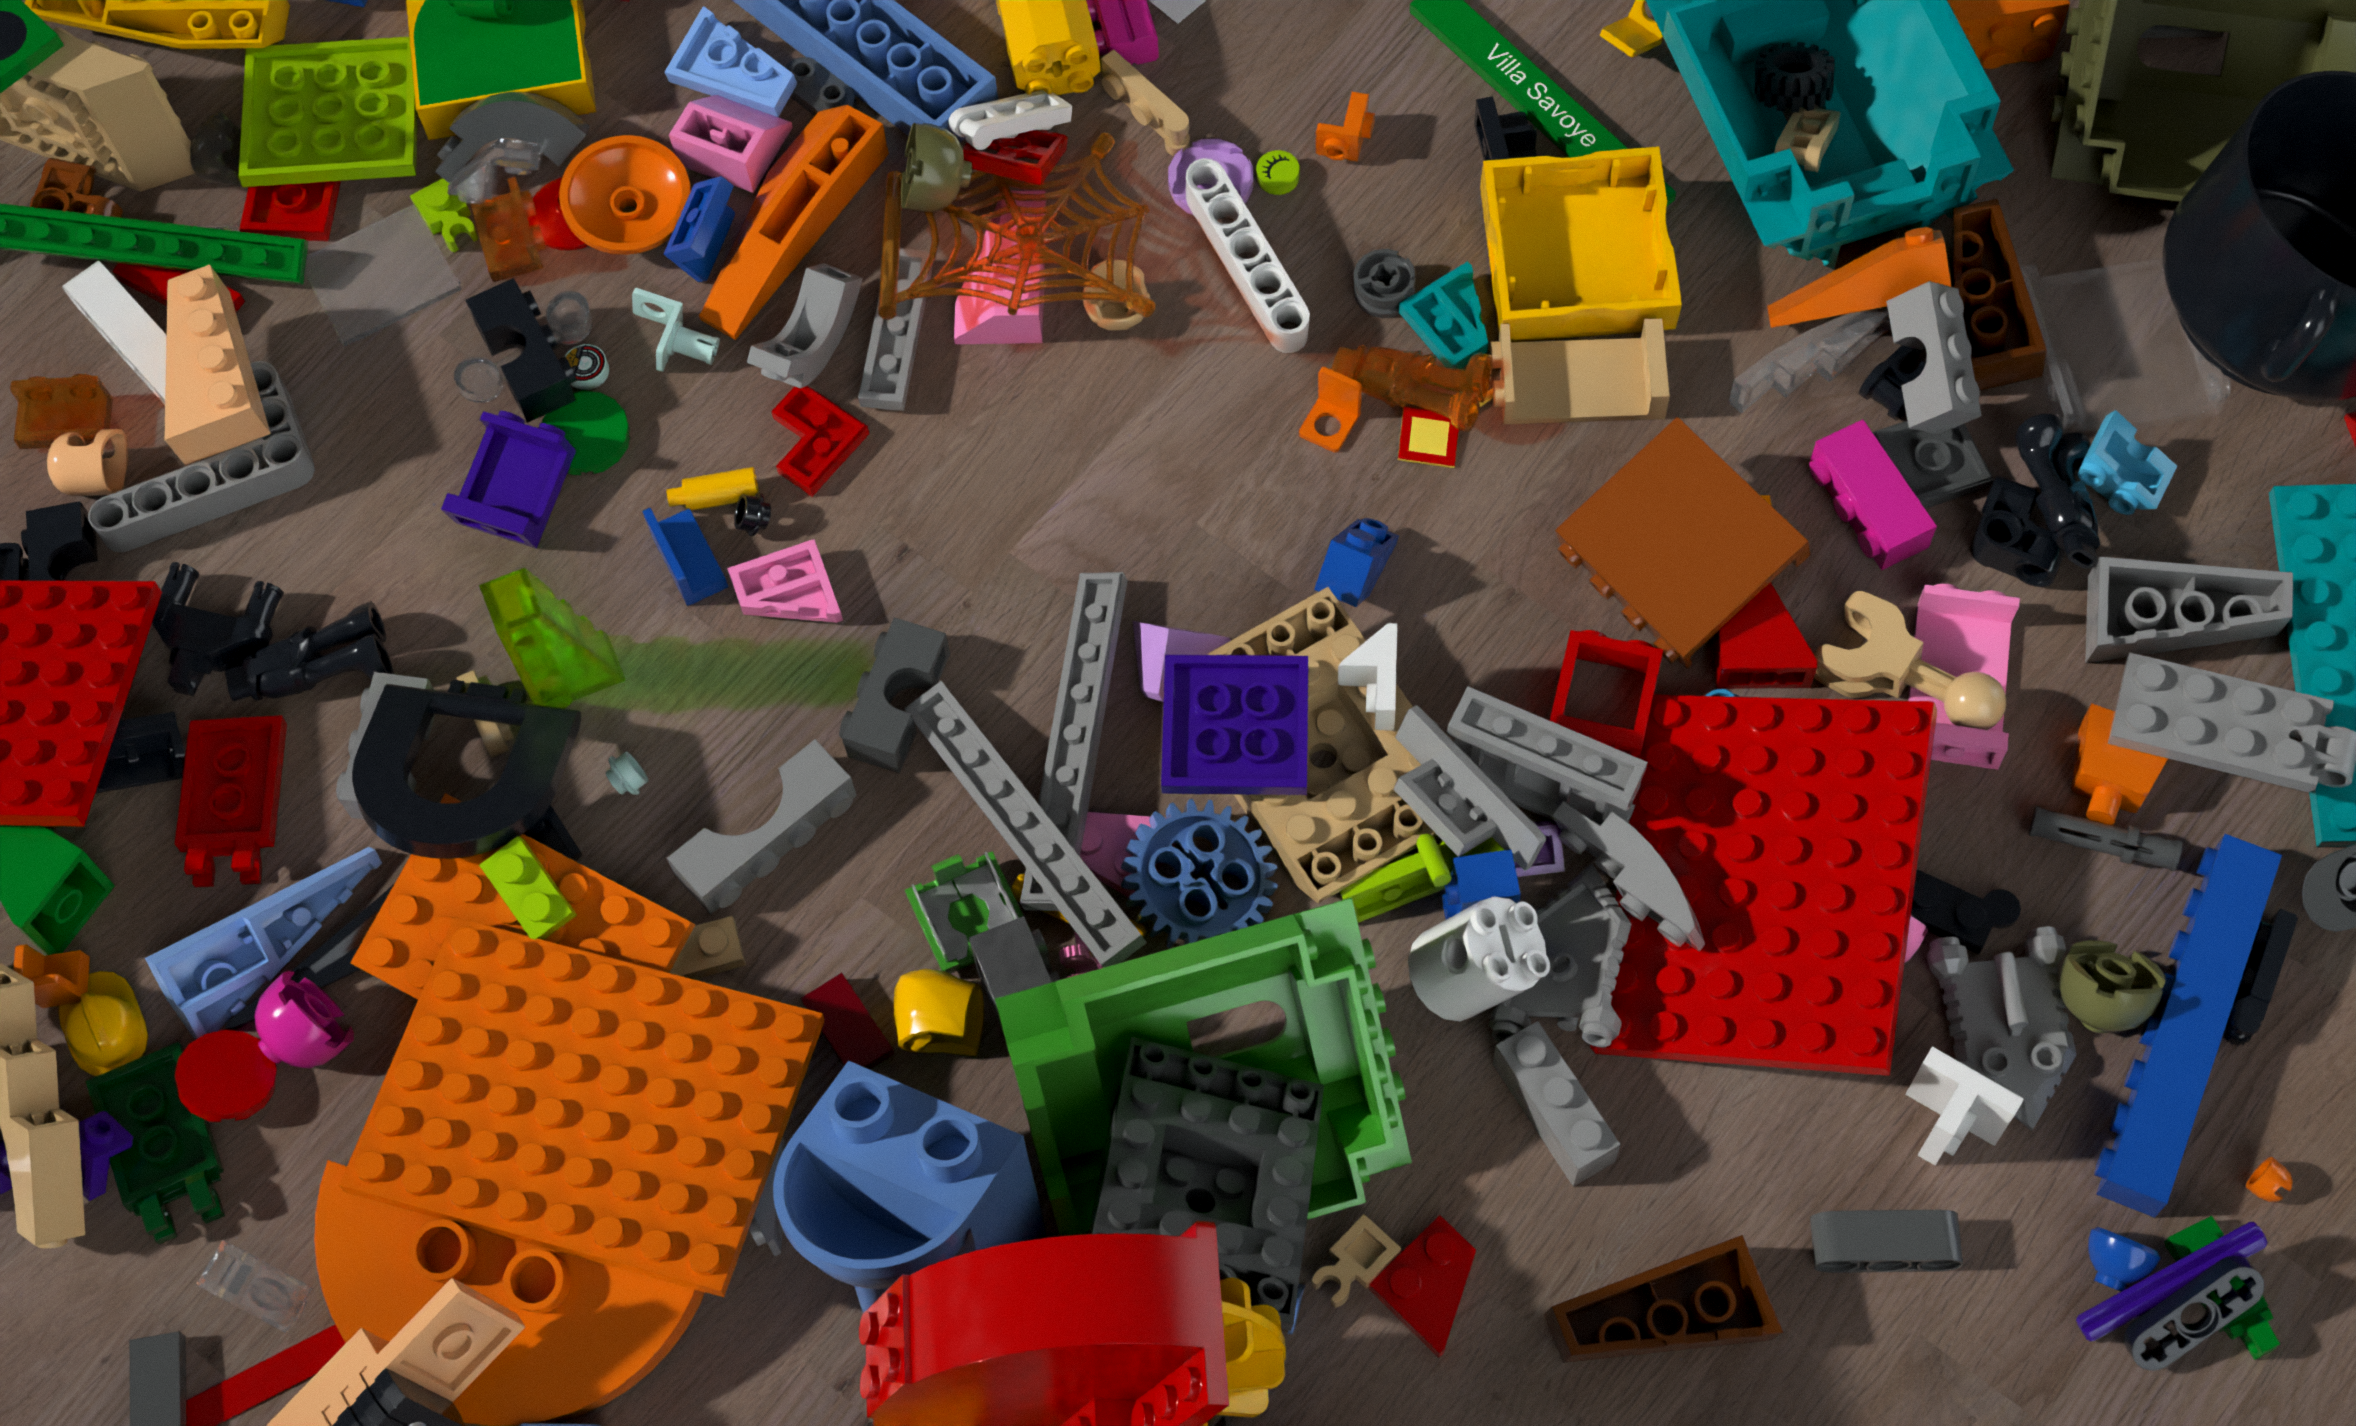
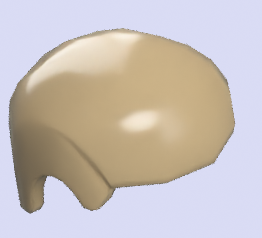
M1107 259L1094 265L1086 278L1083 290V305L1091 321L1096 323L1098 327L1106 330H1127L1142 321L1149 307L1148 302L1150 300V293L1147 292L1144 284L1143 271L1125 260Z

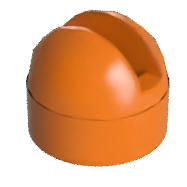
M2269 1157L2252 1173L2246 1183V1188L2258 1198L2268 1202H2277L2284 1199L2277 1190L2282 1186L2284 1189L2291 1191L2293 1180L2291 1173L2275 1158Z

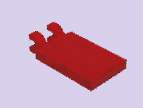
M282 715L190 720L175 845L180 853L187 852L184 872L186 875L193 874L192 884L195 888L214 887L215 863L213 857L233 856L231 868L233 872H240L239 881L242 885L261 884L262 861L260 848L274 847L287 731V723Z

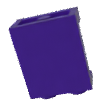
M483 411L479 420L485 425L486 431L459 496L447 493L441 510L456 524L537 549L576 450L566 440V433L555 426L540 423L537 428L524 424V419L507 411H499L498 416Z

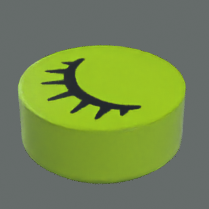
M1274 150L1264 154L1256 166V177L1260 188L1273 195H1283L1291 192L1297 186L1300 178L1298 160L1291 153L1282 150Z

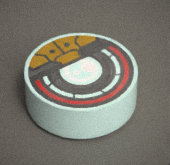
M591 344L578 345L569 350L565 355L577 379L576 382L570 384L580 390H591L599 387L607 379L609 364L604 352L597 346Z

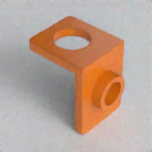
M1321 367L1318 372V399L1299 429V436L1329 451L1339 452L1361 415L1362 384L1327 367ZM1331 416L1340 422L1341 428L1332 436H1324L1316 431L1314 427L1316 421L1321 417Z

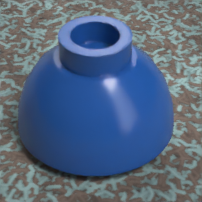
M2096 1227L2090 1231L2088 1252L2090 1260L2097 1271L2094 1281L2120 1292L2125 1290L2127 1283L2132 1284L2141 1281L2150 1275L2161 1259L2158 1251L2106 1229Z

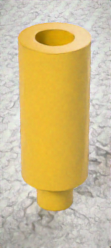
M754 467L682 479V487L666 489L669 507L685 504L686 508H690L691 511L737 503L743 493L755 496L759 492Z

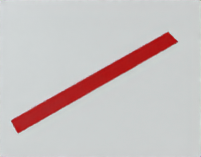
M336 1324L186 1400V1425L216 1426L317 1374L346 1344Z

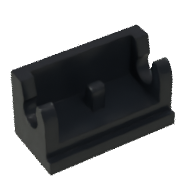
M175 712L119 720L96 793L183 779L184 767L181 758L185 757Z

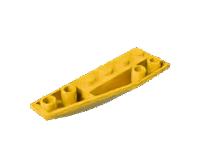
M25 0V4L44 21L179 49L268 47L284 39L290 10L288 0Z

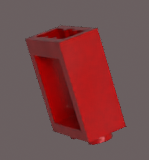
M1570 630L1550 721L1640 759L1663 649L1655 648L1642 640L1622 641L1608 638L1603 633L1595 630H1584L1581 632ZM1576 659L1646 673L1634 730L1564 715Z

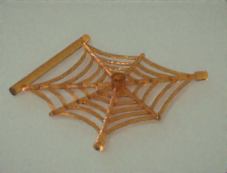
M1101 133L1091 146V154L1069 164L1055 166L1049 173L1051 175L1081 167L1074 175L1059 180L1043 182L1040 186L992 174L994 179L970 190L958 193L957 198L953 202L972 197L995 186H998L1000 193L981 202L962 207L950 204L946 208L941 209V211L948 213L954 227L955 245L948 262L935 278L925 282L923 281L927 277L936 258L939 236L938 226L933 213L924 212L931 229L932 243L929 257L921 273L911 286L898 293L902 173L899 171L889 172L886 177L879 316L886 320L894 318L896 316L897 304L905 300L940 295L977 297L1008 307V313L1012 316L1020 308L1047 302L1109 300L1126 302L1129 309L1146 318L1150 317L1155 311V302L1138 292H1133L1135 249L1145 215L1149 213L1150 208L1146 204L1140 205L1123 195L1111 184L1104 174L1100 159H1104L1114 146L1115 140L1113 136L1109 133ZM1093 166L1107 190L1131 209L1126 210L1107 201L1092 189L1085 177ZM982 171L971 173L970 182L987 173ZM1068 184L1063 190L1042 194L1012 193L1008 187L1023 190H1043ZM1081 184L1090 197L1115 213L1108 214L1080 197L1075 191ZM1071 198L1084 209L1100 218L1090 220L1075 214L1065 205ZM1003 199L1007 205L981 216L970 213L971 211L988 207ZM1057 199L1054 205L1036 208L1017 206L1016 201ZM1062 212L1068 218L1080 224L1067 228L1059 225L1055 218ZM1007 213H1011L1013 217L1002 225L989 221ZM1022 214H1030V215L1046 214V215H1044V216L1030 217V216H1023ZM1137 217L1127 252L1126 290L1114 284L1116 245L1124 221ZM958 218L972 224L977 235L976 247L966 265L950 271L956 262L962 246L961 225L958 221ZM1116 223L1109 243L1106 279L1088 270L1090 252L1099 229ZM1015 225L1018 227L1016 232L1010 230ZM1049 227L1055 230L1054 232L1044 235V233L1047 231ZM983 228L995 233L994 246L987 257L978 260L983 249L984 234L981 229ZM1090 231L1080 266L1070 260V247L1076 235ZM1002 237L1017 243L1014 246L999 251ZM1067 238L1063 245V256L1045 246V244ZM1018 254H1019V257H1020V259L1010 258V257H1013V256L1018 255ZM1056 263L1062 266L1060 268L1028 273L1030 266L1038 264ZM993 264H1005V265L1019 266V270L1016 271V270H1012V269L1005 268V267H1002V266H992V265H993ZM974 272L999 273L1016 278L1015 284L997 278L969 274ZM1074 273L1083 278L1050 280L1025 285L1026 281L1054 275ZM974 282L1012 291L1011 299L980 290L937 287L947 283ZM1055 287L1102 288L1109 292H1069L1021 300V296L1024 293Z

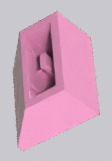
M713 95L690 101L671 130L669 137L674 154L680 159L685 168L712 178L722 176L733 186L754 193L793 126L792 122L719 95Z

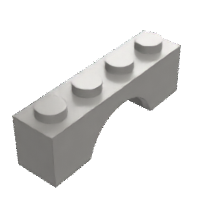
M816 739L778 768L783 784L782 799L777 811L766 824L752 832L732 836L718 834L703 828L667 857L674 875L710 915L719 907L726 908L733 904L739 898L745 886L756 877L762 878L771 873L778 865L779 859L793 847L799 848L808 843L815 835L816 829L830 817L837 818L841 816L851 806L857 794L850 775Z

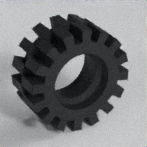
M1790 42L1782 43V48H1778L1776 45L1770 46L1769 52L1763 50L1760 52L1759 57L1756 58L1754 94L1757 95L1756 99L1759 102L1764 101V106L1768 108L1777 105V111L1782 112L1786 108H1792V112H1799L1801 107H1804L1806 111L1814 110V104L1819 107L1824 106L1826 100L1830 101L1833 94L1835 59L1833 55L1829 56V51L1826 49L1819 51V46L1814 44L1806 48L1803 42H1797V46L1792 47Z

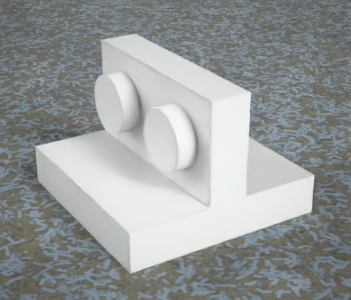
M1932 1046L1905 1094L1940 1114L1918 1156L1936 1165L1944 1151L1954 1156L1968 1131L1995 1146L2024 1099Z

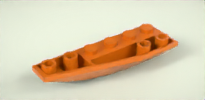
M849 105L822 110L814 116L768 171L699 314L701 321L734 340L739 337L888 156L889 152L884 127L881 122Z

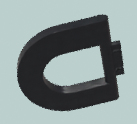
M452 680L448 692L386 684L353 763L352 782L360 812L367 825L383 841L401 851L417 856L438 859L463 858L483 854L504 846L517 836H521L542 817L551 804L580 728L581 712L579 710L525 703L527 700L525 689L514 688L510 699H507L509 694L508 687L471 682L467 692L464 693L465 682L460 680ZM435 714L521 726L500 779L490 790L479 797L460 803H437L420 797L408 786L409 773L431 719Z

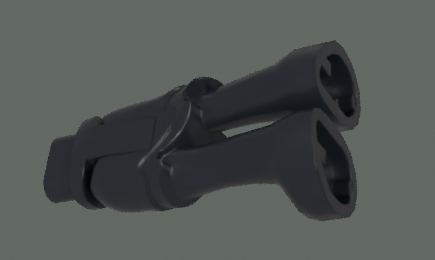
M2039 414L2032 416L2018 427L2015 438L2020 458L2025 462L2041 489V494L2036 497L2035 501L2043 513L2047 527L2053 535L2052 538L2059 548L2066 552L2067 558L2081 568H2092L2098 563L2096 550L2100 546L2098 521L2093 508V500L2089 499V492L2084 482H2076L2074 477V471L2081 467L2091 446L2090 439L2086 434L2080 432L2062 435L2063 426L2061 420L2056 415Z
M372 601L363 603L355 607L347 616L319 630L308 626L284 640L258 650L253 654V658L251 654L243 656L241 664L225 668L227 687L231 699L237 701L250 696L255 701L262 700L263 696L271 699L283 698L311 690L317 683L330 677L356 670L362 671L371 680L374 672L394 674L390 657L382 643L386 641V632L377 607ZM355 642L324 656L320 653L338 645Z

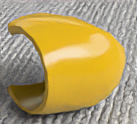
M927 968L910 971L900 976L894 988V1019L898 1047L909 1052H944L976 1056L981 1041L984 1020V1002L981 987L948 972Z

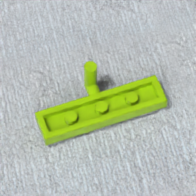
M1425 833L1420 835L1416 842L1419 853L1402 856L1395 862L1372 871L1341 890L1340 895L1342 900L1353 899L1359 923L1445 889V885L1452 879L1453 858L1458 856L1444 841L1437 845L1435 838L1431 834ZM1491 837L1459 857L1503 851L1504 849Z

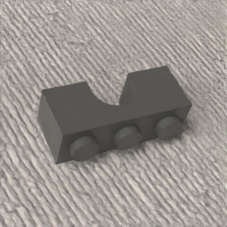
M895 617L888 632H881L875 645L874 657L876 660L870 672L865 671L860 678L857 688V697L859 698L853 712L848 711L845 714L840 726L839 736L843 740L849 758L900 773L917 732L912 713L896 709L890 703L895 695L902 690L919 688L928 691L939 682L950 656L946 633Z

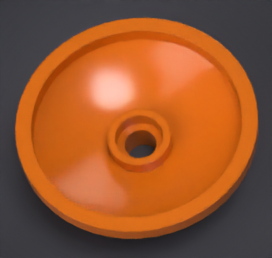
M621 135L597 141L576 155L563 174L559 199L562 214L567 225L581 241L602 252L630 255L654 249L670 239L691 192V185L684 165L666 146L641 136ZM633 206L636 208L634 211L628 213L622 211L625 207Z

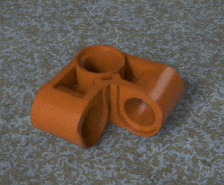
M49 158L46 161L41 180L30 202V207L120 218H122L123 213L122 208L114 201L106 197L91 195L94 185V174L97 171L95 166Z

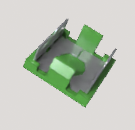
M993 851L989 853L984 852L985 855L976 858L977 862L964 867L961 856L956 854L931 866L935 875L934 881L923 886L921 883L917 885L912 884V887L905 890L906 896L941 971L951 974L975 963L969 937L1023 916Z

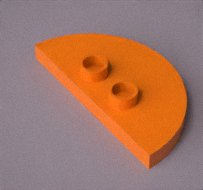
M327 1160L315 1212L314 1242L316 1265L329 1312L346 1343L360 1328L390 1342L451 1278L517 1313L526 1326L453 1401L464 1423L485 1426H519V1424L523 1423L551 1424L583 1415L609 1403L636 1385L666 1357L686 1331L705 1292L475 1229L451 1220L439 1219L346 1193L339 1184L347 1166Z

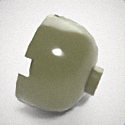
M913 123L904 156L908 157L906 171H902L901 206L904 209H911V211L935 212L950 205L957 198L960 187L968 188L971 179L972 162L964 161L961 143L946 128L928 123Z
M2087 940L2072 945L2069 954L2064 959L2060 977V991L2063 1002L2070 1012L2081 1021L2083 1026L2093 1032L2108 1033L2110 1031L2119 1032L2137 1028L2153 1014L2163 994L2162 989L2165 984L2164 973L2157 964L2141 953L2133 951L2132 957L2128 958L2115 953L2118 944L2107 941Z

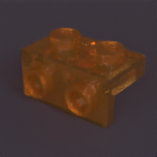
M516 176L507 179L510 193L471 203L486 264L493 282L544 268L539 251L547 249L540 225H532L530 221V216L537 215L533 198L529 189L521 191Z
M75 374L72 377L63 378L35 376L27 380L11 381L10 391L18 401L13 441L19 449L50 448L51 444L60 435L69 432H78L84 438L86 445L94 442L96 434L101 429H110L113 398L98 376L88 374Z

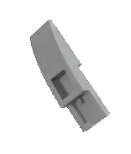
M1563 801L1552 815V818L1561 830L1558 836L1559 839L1577 854L1581 855L1586 850L1597 858L1595 860L1596 865L1607 875L1615 879L1613 883L1623 897L1619 903L1631 915L1641 921L1646 916L1650 917L1660 924L1657 930L1670 942L1678 947H1681L1686 942L1700 952L1706 944L1696 915L1678 881L1653 846L1634 827L1613 811L1599 826Z

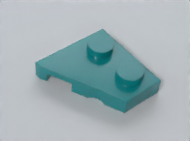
M1468 261L1399 303V314L1451 374H1454L1488 352L1486 329L1482 323L1480 301L1478 295H1476L1473 282V268Z

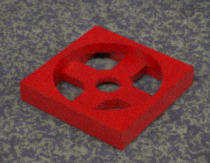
M1032 130L1019 133L1014 138L994 139L987 148L997 150V154L979 151L969 143H966L963 147L964 161H971L972 169L1041 186L1066 152L1068 136L1046 130ZM1008 146H1016L1019 148H1010ZM1027 157L1039 160V162L1033 164L1017 160V158Z

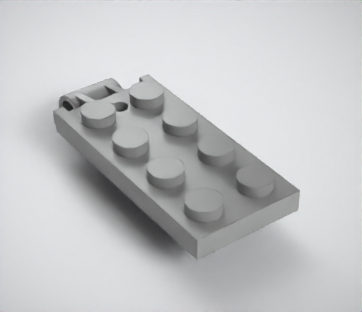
M2129 653L2107 744L2308 793L2315 790L2318 783L2329 787L2349 786L2353 780L2356 764V732L2344 727L2324 726L2326 715L2330 714L2333 709V700L2139 654ZM2290 737L2297 738L2300 742L2290 739Z

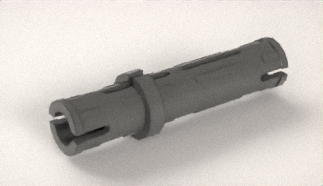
M2039 806L2035 807L2029 830V836H2038L2120 857V862L2127 864L2135 860L2168 868L2171 871H2176L2183 845L2182 841H2173L2141 833L2137 826L2129 825L2125 829L2086 818L2042 809Z

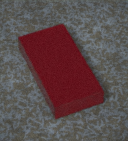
M842 973L800 998L806 1009L823 1014L825 1021L821 1032L843 1066L849 1060L870 1070L894 1055L893 1048Z

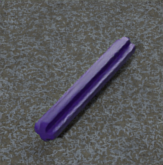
M2248 1222L2079 1314L2076 1318L2077 1325L2088 1341H2095L2145 1314L2219 1260L2228 1256H2240L2246 1259L2264 1249L2268 1243L2266 1236L2255 1222Z

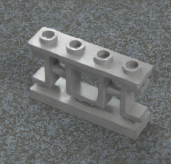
M1467 686L1447 727V734L1456 738L1454 743L1471 758L1495 785L1502 789L1504 794L1514 804L1553 821V813L1564 801L1599 826H1601L1612 811L1627 823L1630 822L1636 806L1632 803L1640 788L1648 762Z

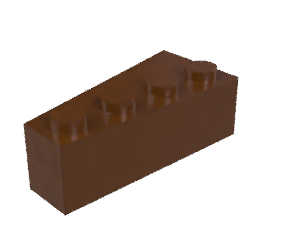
M1998 198L1953 208L1950 235L1951 287L1959 290V295L1964 304L1963 318L1967 338L1972 348L1971 361L1979 391L2042 377L2047 349Z
M1743 1235L1552 1306L1544 1314L1563 1363L1770 1341L1783 1333Z

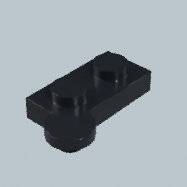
M1920 870L1916 871L1911 916L1923 923L1928 932L1941 938L1957 937L1960 945L1965 946L1966 949L1974 953L1980 954L1992 927L1999 929L2008 928L2020 916V902L2014 894L2007 890H1992L1982 899Z

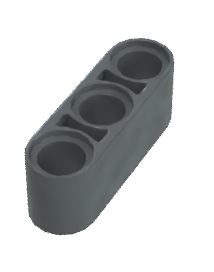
M1826 1211L1810 1217L1814 1268L1820 1272H1939L1954 1270L1963 1266L1958 1213L1955 1211Z

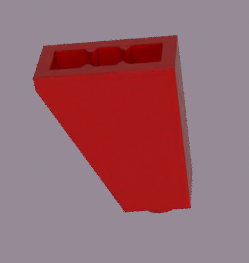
M1771 582L1713 635L1716 689L1811 688L1817 670V659Z

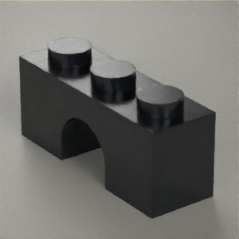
M512 278L465 300L474 323L492 356L508 349L517 348L524 350L518 358L500 367L509 390L527 423L576 401L570 386L571 383L577 381L567 358L557 359L553 350L559 348L558 343L548 323L542 326L538 324L535 317L541 315V312L530 290L522 293L517 282Z
M80 501L26 511L27 529L21 531V541L23 549L28 556L29 568L23 571V581H64L67 574L73 568L81 564L98 561L96 531L88 521V511Z

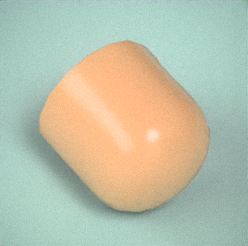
M101 429L96 434L94 442L86 445L84 438L78 432L64 433L51 444L47 456L48 474L53 485L62 493L71 496L110 495L123 490L128 465V443L126 434L122 429ZM110 438L115 453L111 458L102 459L104 446Z

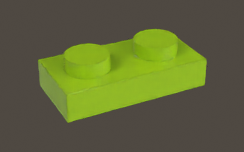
M520 836L514 838L479 865L529 938L545 940L577 916L529 845Z

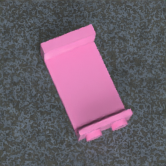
M1951 584L1925 585L1917 604L1914 637L1923 642L1921 660L1955 677L1975 671L1989 674L2001 684L2006 695L2011 624L2019 608L2020 598L2009 597L2002 592L1994 590L1983 592L1960 590ZM1909 686L1908 701L1934 702L1937 708L1931 760L1999 769L2008 749L2009 733L2003 732L2004 715L1995 726L1988 730L1957 726L1947 717L1944 702Z

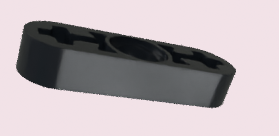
M2240 1256L2225 1257L2133 1321L2125 1331L2124 1345L2141 1368L2151 1371L2163 1369L2255 1305L2263 1295L2264 1280L2247 1259ZM2238 1275L2244 1285L2235 1290L2229 1281ZM2213 1290L2222 1300L2219 1305L2209 1295ZM2197 1302L2206 1304V1313L2200 1321L2192 1324L2181 1322V1314L2188 1305ZM2169 1321L2179 1332L2175 1336L2165 1325ZM2151 1336L2159 1344L2153 1350H2150L2143 1343Z

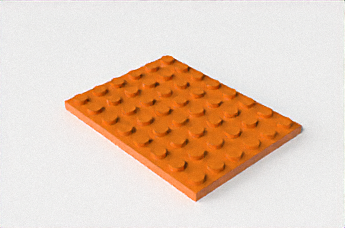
M453 917L339 1186L344 1192L439 1219L451 1220L475 1229L725 1297L825 1021L823 1014L538 938L531 939L529 936Z

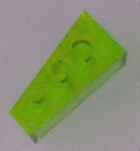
M526 568L479 585L496 632L533 704L566 708L572 701L626 680L609 636L603 630L596 631L592 622L584 615L581 617L576 615L572 606L566 600L562 599L559 601L556 599L552 589Z

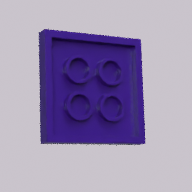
M1165 655L1162 794L1307 795L1308 656Z

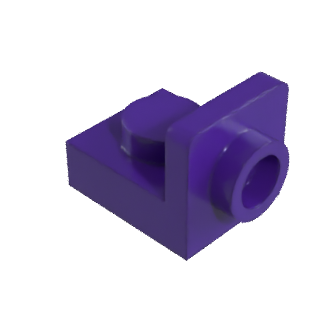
M105 1111L79 1122L83 1196L88 1201L106 1193L108 1169L110 1167L109 1158L132 1147L133 1136Z

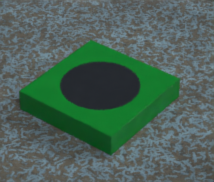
M0 0V93L64 46L59 35L21 0Z

